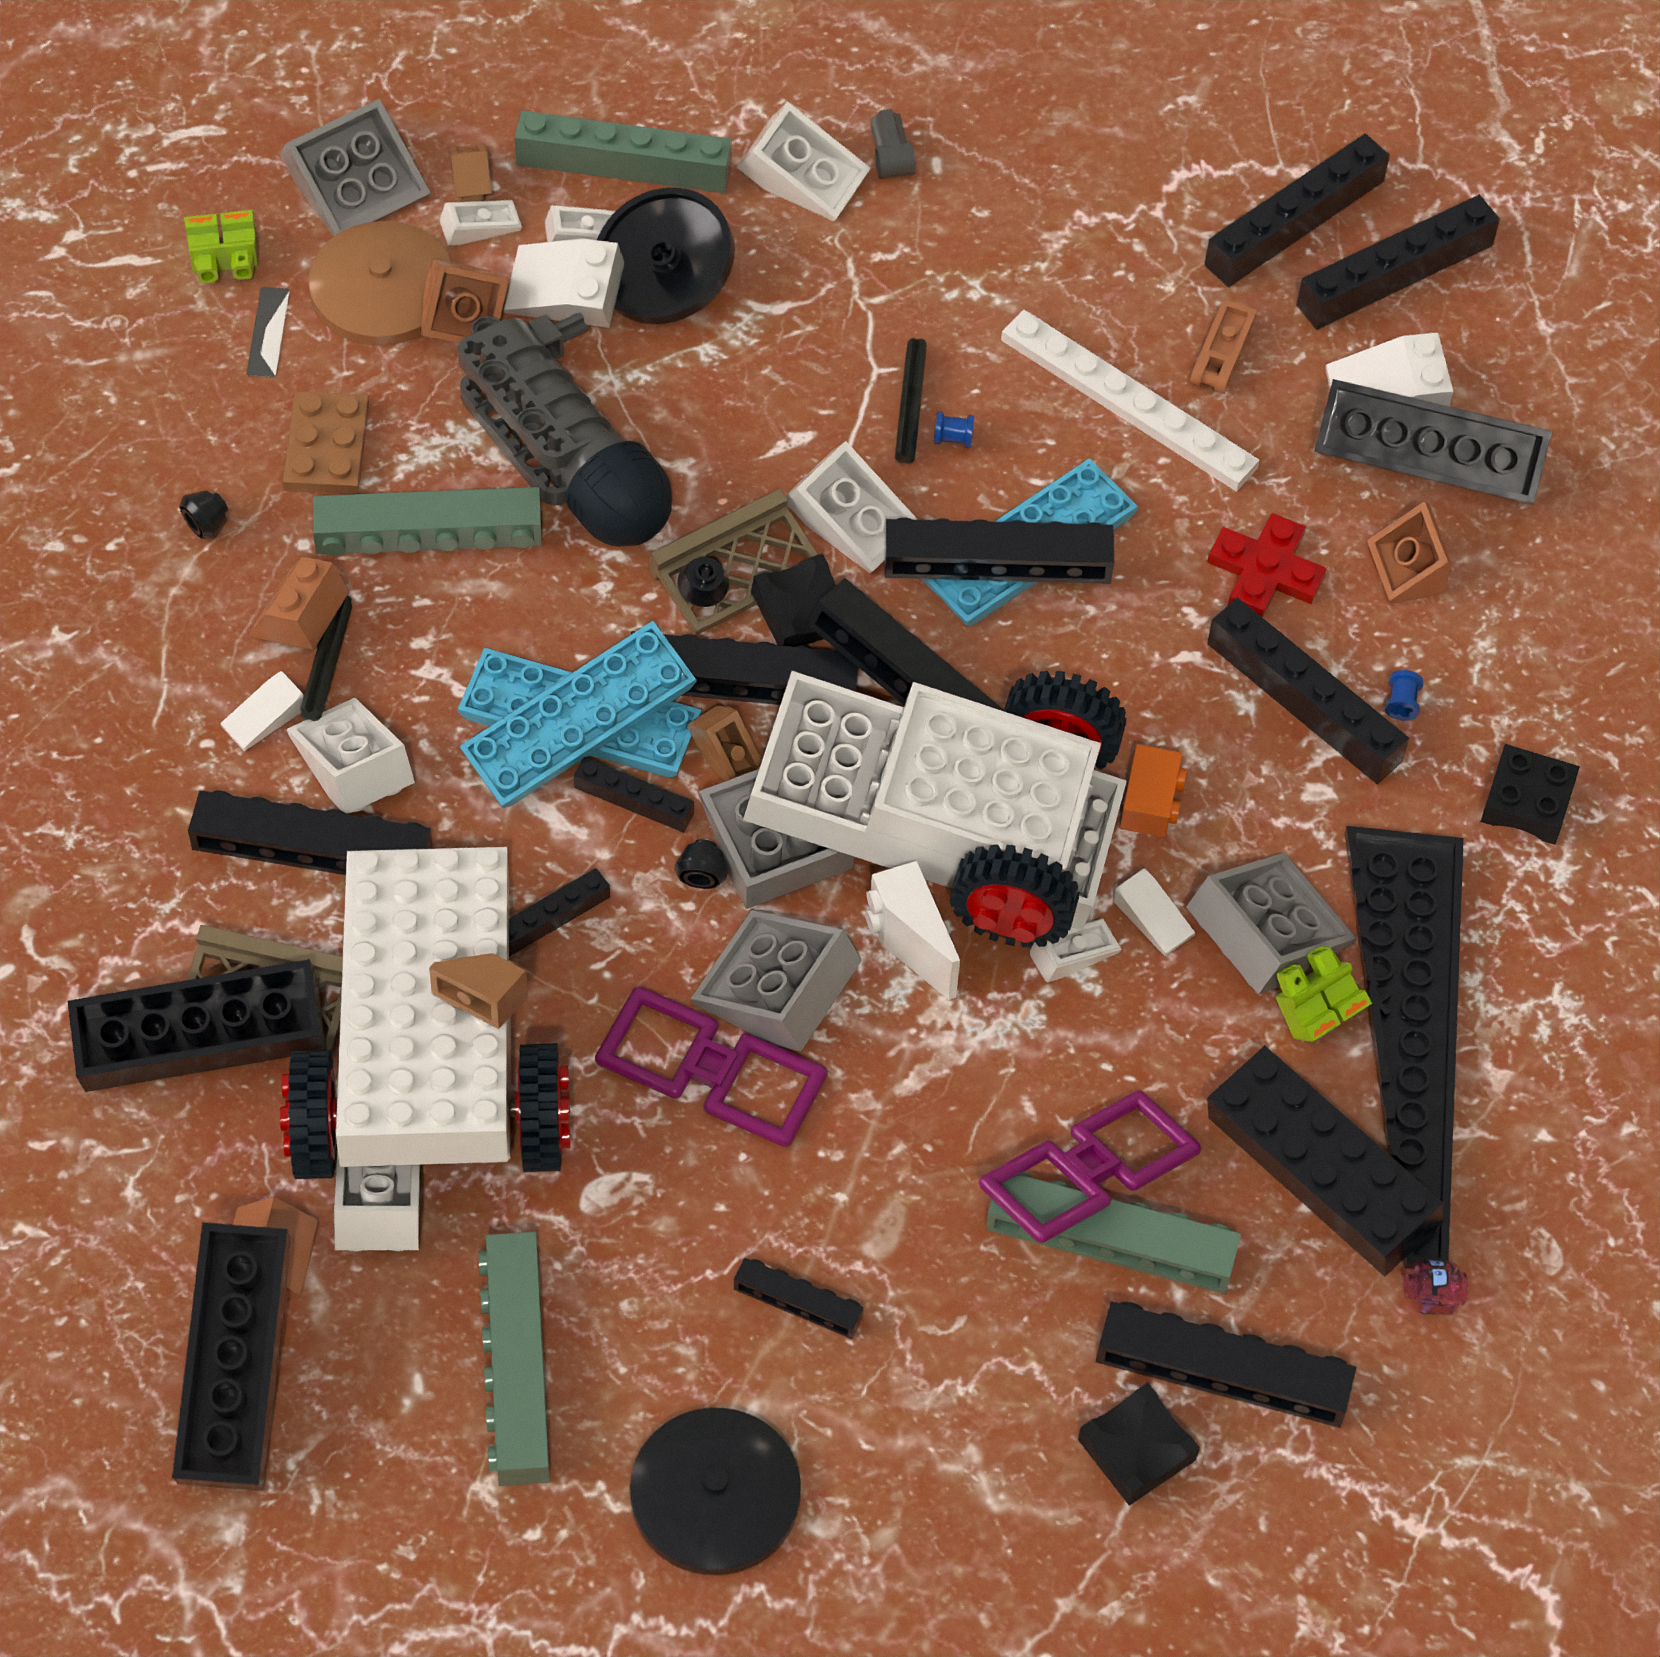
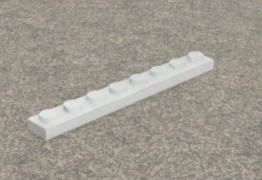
M1023 309L1002 331L1001 341L1237 492L1258 469L1260 461L1258 458Z

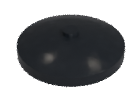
M660 188L632 198L612 214L597 238L598 241L618 243L625 262L614 309L631 320L646 324L675 322L693 315L715 298L726 283L733 266L735 254L733 233L721 210L704 195L684 188Z
M703 1408L683 1413L669 1420L647 1439L633 1465L630 1478V1502L638 1530L647 1544L664 1560L693 1573L727 1575L749 1569L761 1563L784 1543L795 1524L799 1512L801 1495L800 1474L789 1446L767 1423L739 1410Z

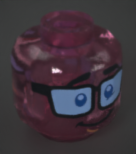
M1420 1260L1415 1264L1412 1274L1407 1273L1405 1275L1404 1296L1406 1299H1411L1414 1309L1421 1314L1451 1315L1457 1311L1459 1305H1464L1468 1293L1466 1273L1460 1272L1458 1265L1452 1261Z

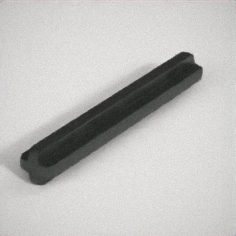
M910 338L907 341L895 459L899 463L905 462L910 464L915 460L927 347L926 341L922 338Z
M348 595L319 641L300 707L301 717L304 720L318 721L322 716L352 609V599Z

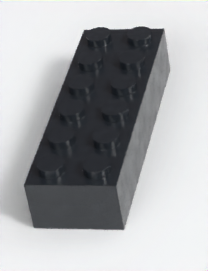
M1333 379L1314 452L1534 504L1552 431Z
M310 959L67 1001L76 1077L85 1092L287 1058L291 1056L292 1051L327 1050L317 977Z
M1263 1046L1207 1097L1209 1119L1384 1277L1443 1223V1202L1266 1046Z
M202 1222L172 1479L177 1484L263 1491L292 1241V1237L287 1229Z

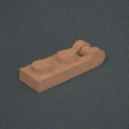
M1226 299L1222 300L1190 378L1191 384L1201 386L1203 383L1214 387L1215 392L1226 393L1231 376L1256 320L1257 309ZM1211 365L1221 368L1219 373L1207 370V368Z

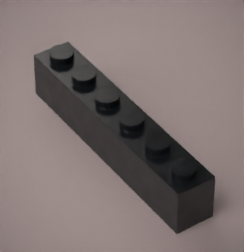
M1366 133L1209 238L1204 266L1229 288L1382 184L1385 179L1390 154Z
M1479 194L1302 278L1296 305L1313 327L1318 330L1493 246L1500 218Z
M943 518L936 520L886 519L885 578L1111 584L1114 568L1113 525H1102L1096 522L1064 524L1058 521L1026 523L1020 520L988 522L981 519L974 521H950Z
M846 578L818 601L807 622L809 627L903 705H905L912 683L916 682L1004 711Z
M1238 597L1212 619L1207 644L1378 785L1403 762L1409 737Z
M663 634L696 678V683L681 696L781 705L792 671L857 692L859 667L837 649L832 651L812 649L804 645L790 647L774 645L769 642H738L730 638L718 640L698 638L690 634L681 636Z
M199 790L188 828L191 847L195 851L346 875L347 851L433 849L431 828L424 827L415 822L403 824L385 821L378 816L360 817L348 815L336 809L328 811L308 808L300 803L287 805L270 802L262 797L244 798L232 796L228 792L220 790L213 792Z
M1110 1302L1096 1358V1363L1341 1428L1347 1411L1356 1372V1366L1347 1364L1345 1360L1339 1357L1325 1356L1322 1358L1307 1354L1304 1349L1294 1345L1281 1347L1266 1343L1264 1339L1256 1335L1244 1334L1240 1336L1225 1332L1223 1328L1215 1324L1204 1323L1198 1325L1187 1322L1174 1313L1164 1312L1157 1314L1146 1311L1140 1305L1132 1302Z

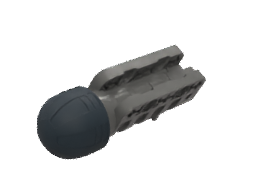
M576 313L555 324L546 315L528 322V324L517 318L501 321L493 316H483L476 319L472 324V335L461 340L458 345L459 364L467 374L460 382L461 400L530 487H539L540 499L549 505L567 503L570 511L593 537L611 546H636L649 541L657 535L665 526L671 513L672 493L667 474L641 443L625 441L613 430L606 417L593 406L590 398L573 382L565 368L556 361V359L563 357V342L588 331V326L584 322V316L581 313ZM482 391H483V397H484V400H483V401H482V396H481L478 392H482ZM496 410L501 418H489L487 413ZM509 428H511V433H512V435L514 436V437H512V438H510V439H509V430H508ZM517 439H522V446H523L522 449H521V444L519 443V441H518ZM530 458H536L541 466L531 467L526 464V461ZM549 475H550V481L552 482V484H553L554 486H550V487H549V480H548V476H549Z

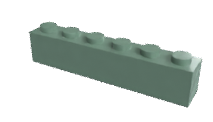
M521 110L514 137L516 165L725 194L732 166V139L530 111Z
M539 487L313 496V536L316 555L338 556L343 553L377 554L379 552L391 551L412 553L418 550L452 551L464 548L487 550L493 547L515 546L527 548L542 545Z
M1022 1172L1001 1184L1042 1224L1089 1198L1082 1191L1073 1189L1067 1183L1061 1181L1049 1183L1034 1179L1026 1172ZM1112 1198L1108 1207L1045 1243L1036 1242L993 1200L990 1204L986 1224L987 1231L1225 1295L1241 1237L1240 1233L1233 1232L1232 1229L1222 1224L1207 1225L1195 1222L1187 1215L1181 1213H1171L1169 1215L1154 1211L1143 1203L1132 1202L1128 1204L1113 1200Z
M536 1232L486 1235V1250L479 1251L480 1276L488 1275V1289H480L482 1314H490V1327L482 1328L483 1352L491 1353L492 1366L484 1367L485 1392H493L494 1406H486L487 1432L495 1431L496 1446H488L489 1472L497 1471L499 1486L550 1483Z

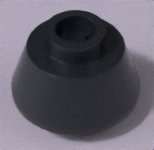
M205 490L184 495L181 499L179 509L191 530L201 539L211 540L215 538L227 520L225 513L228 512V507L223 498L216 492L211 494Z
M700 557L690 561L681 569L677 584L680 594L686 601L695 606L709 607L716 605L724 599L729 589V578L725 569L716 560L709 557Z
M700 839L687 845L674 865V871L679 880L694 888H716L727 878L723 852L717 848L714 842Z

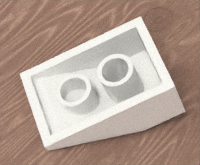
M789 102L785 103L771 117L737 166L740 171L764 190L832 221L837 219L871 169Z
M581 238L519 245L503 308L504 313L535 318L546 315L550 320L561 321L571 315L581 313L584 316L586 325L609 328L625 263L618 243Z
M1438 333L1401 336L1329 363L1325 367L1330 388L1332 380L1336 379L1450 407L1453 388Z
M846 441L832 450L785 495L788 500V507L808 528L868 573L873 572L885 560L886 519L910 518L918 520Z
M355 697L322 712V716L318 721L305 720L287 728L289 737L330 800L346 814L361 811L369 804L383 797L395 795L403 788L415 783L404 744Z
M914 861L872 874L871 891L866 893L870 909L865 911L866 921L871 933H878L883 946L946 999L956 998L960 959L918 862Z
M337 1148L334 1204L335 1250H418L420 1165L340 1167Z

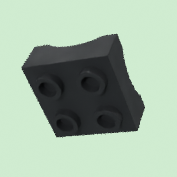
M823 553L810 557L789 569L771 573L765 572L753 577L751 593L777 645L790 647L805 646L824 639L807 625L818 601L836 586Z
M1505 744L1480 822L1492 826H1507L1520 829L1544 842L1555 845L1580 766Z
M1148 1382L1110 1411L1080 1427L1078 1441L1129 1506L1196 1461L1200 1449L1194 1439L1173 1419L1156 1391Z

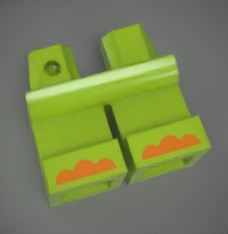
M253 210L220 213L223 234L222 244L216 214L184 217L193 274L197 273L201 284L215 283L219 279L218 271L232 269L233 278L238 280L252 278L253 268L258 267Z
M1319 946L1308 953L1307 959L1314 971L1308 976H1305L1301 965L1296 964L1287 966L1276 974L1282 992L1276 995L1275 998L1293 1039L1314 1042L1340 1025V1021L1345 1022L1372 1004L1366 991L1359 989L1351 975L1353 970L1351 963L1340 962L1329 946Z

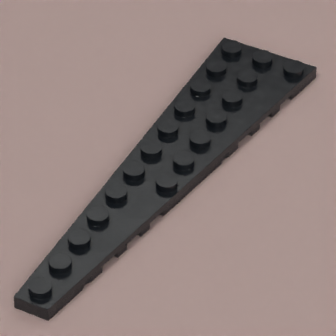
M1346 826L1345 840L1366 993L1372 1002L1368 1007L1388 1152L1393 1159L1443 1202V1223L1403 1260L1404 1268L1427 1269L1430 1271L1432 1266L1428 1262L1425 1265L1424 1260H1442L1445 1263L1449 1261L1464 838ZM1446 1263V1266H1445V1267H1438V1268H1445V1269L1447 1270V1268H1448V1263Z

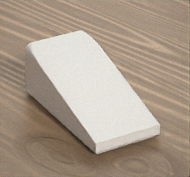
M513 200L446 202L440 217V224L448 246L471 243L521 231L522 229Z
M551 205L545 219L547 242L581 238L597 240L601 229L615 211Z
M280 671L266 681L220 723L221 727L243 751H246L299 715L304 695Z
M1145 868L1116 888L1114 903L1164 956H1167L1195 936V931L1159 883Z
M1101 918L1085 923L1082 931L1072 927L1068 931L1067 936L1064 939L1060 937L1059 942L1055 944L1047 941L1046 946L1038 947L1034 942L1030 949V956L1045 982L1048 983L1116 955L1122 949L1104 919Z

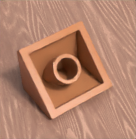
M1424 501L1367 540L1388 600L1391 603L1444 594L1452 562L1430 504Z
M274 1196L237 1207L233 1225L288 1230L292 1241L285 1296L301 1299L319 1225L318 1220Z

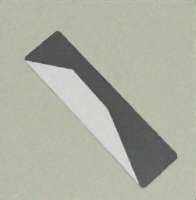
M262 287L260 290L247 367L248 376H276L289 289Z

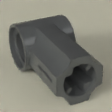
M892 109L879 111L876 116L871 117V130L876 146L875 162L878 177L887 178L915 174L914 148L911 142L907 143L901 115L893 112Z

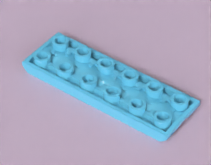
M1089 458L995 522H1011L1016 520L1026 523L1058 521L1064 524L1096 522L1102 525H1113V530H1115L1132 518L1138 510V506ZM922 579L966 626L975 625L1037 583L1024 581Z
M651 621L459 747L502 808L510 807L583 760L584 757L589 756L687 692L696 683V678L654 621Z
M484 648L458 707V713L467 720L491 726L572 672ZM671 701L590 755L668 778L677 776L692 738L687 724L701 716L702 710Z

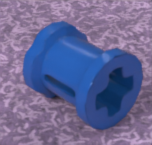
M938 411L934 444L940 445L941 442L964 444L965 448H971L975 415H969L967 418L945 416L944 412Z
M1399 670L1390 675L1391 698L1385 706V712L1388 716L1401 721H1410L1417 717L1420 712V706L1417 703L1418 692L1422 690L1424 683L1421 675L1409 670Z

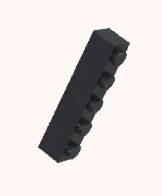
M587 757L583 758L574 774V788L684 833L694 815V801Z
M598 869L591 870L509 918V957L609 899L610 885Z
M744 1258L734 1278V1290L850 1339H853L863 1318L864 1307L860 1306L857 1301L840 1298L829 1289L821 1290L805 1279L797 1280L781 1269L774 1270L766 1267L763 1262L757 1259L750 1260Z

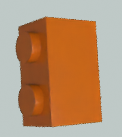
M1136 744L1120 829L1166 838L1168 824H1177L1181 802L1173 800L1175 790L1183 792L1187 769L1180 768L1181 752Z

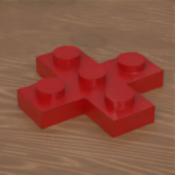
M1271 513L1258 540L1228 528H1222L1209 553L1207 563L1239 575L1229 596L1228 605L1238 597L1263 618L1276 590L1312 604L1326 575L1327 568L1294 555L1305 534V525Z

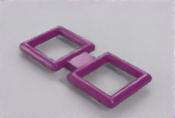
M635 987L596 1053V1064L674 1099L681 1097L690 1079L712 1088L703 1105L704 1111L707 1114L782 1147L789 1146L827 1078V1069L818 1063L748 1033L740 1037L734 1050L712 1041L719 1028V1023L716 1019L646 988ZM642 1005L699 1029L672 1080L614 1055ZM750 1052L808 1077L781 1128L723 1103Z
M1137 1090L1073 1125L1070 1131L1071 1136L1079 1145L1064 1152L1053 1141H1044L981 1176L979 1187L1036 1242L1045 1243L1110 1205L1111 1196L1099 1183L1114 1175L1129 1190H1138L1197 1156L1201 1152V1145L1144 1092ZM1138 1109L1179 1147L1134 1172L1093 1133ZM1048 1159L1089 1198L1042 1224L1001 1184Z

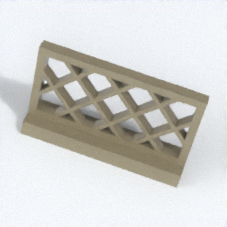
M781 489L651 553L649 571L656 581L660 579L695 636L757 605L753 595H751L753 577L756 576L758 567L775 572L789 569L791 567L786 566L790 551L806 555L808 559L818 555L787 508L788 500ZM783 520L791 532L789 541L767 536L769 527ZM764 530L763 535L758 534V532ZM794 538L798 544L792 543ZM744 539L759 542L760 546L757 557L735 552L737 543ZM764 544L786 550L782 564L761 559ZM732 546L731 551L726 550V548ZM715 555L726 558L728 562L725 571L729 578V584L748 589L746 597L739 602L723 599L715 605L712 616L699 622L691 610L692 604L689 602L687 604L671 576L680 572L690 561L700 557ZM732 560L754 566L750 581L729 575ZM719 607L726 608V609H724V610L718 612V611H719Z
M200 925L196 938L198 946L187 980L203 978L201 970L205 957L221 960L228 970L222 974L244 971L250 967L261 968L310 959L316 973L318 989L325 985L341 987L338 1000L323 1009L321 1007L322 1018L329 1028L326 1037V1048L333 1054L340 1030L342 956ZM228 962H230V963H235V964H238V965L235 966V967H233V968H231V966H230V964H229ZM334 1012L332 1020L330 1022L327 1015Z

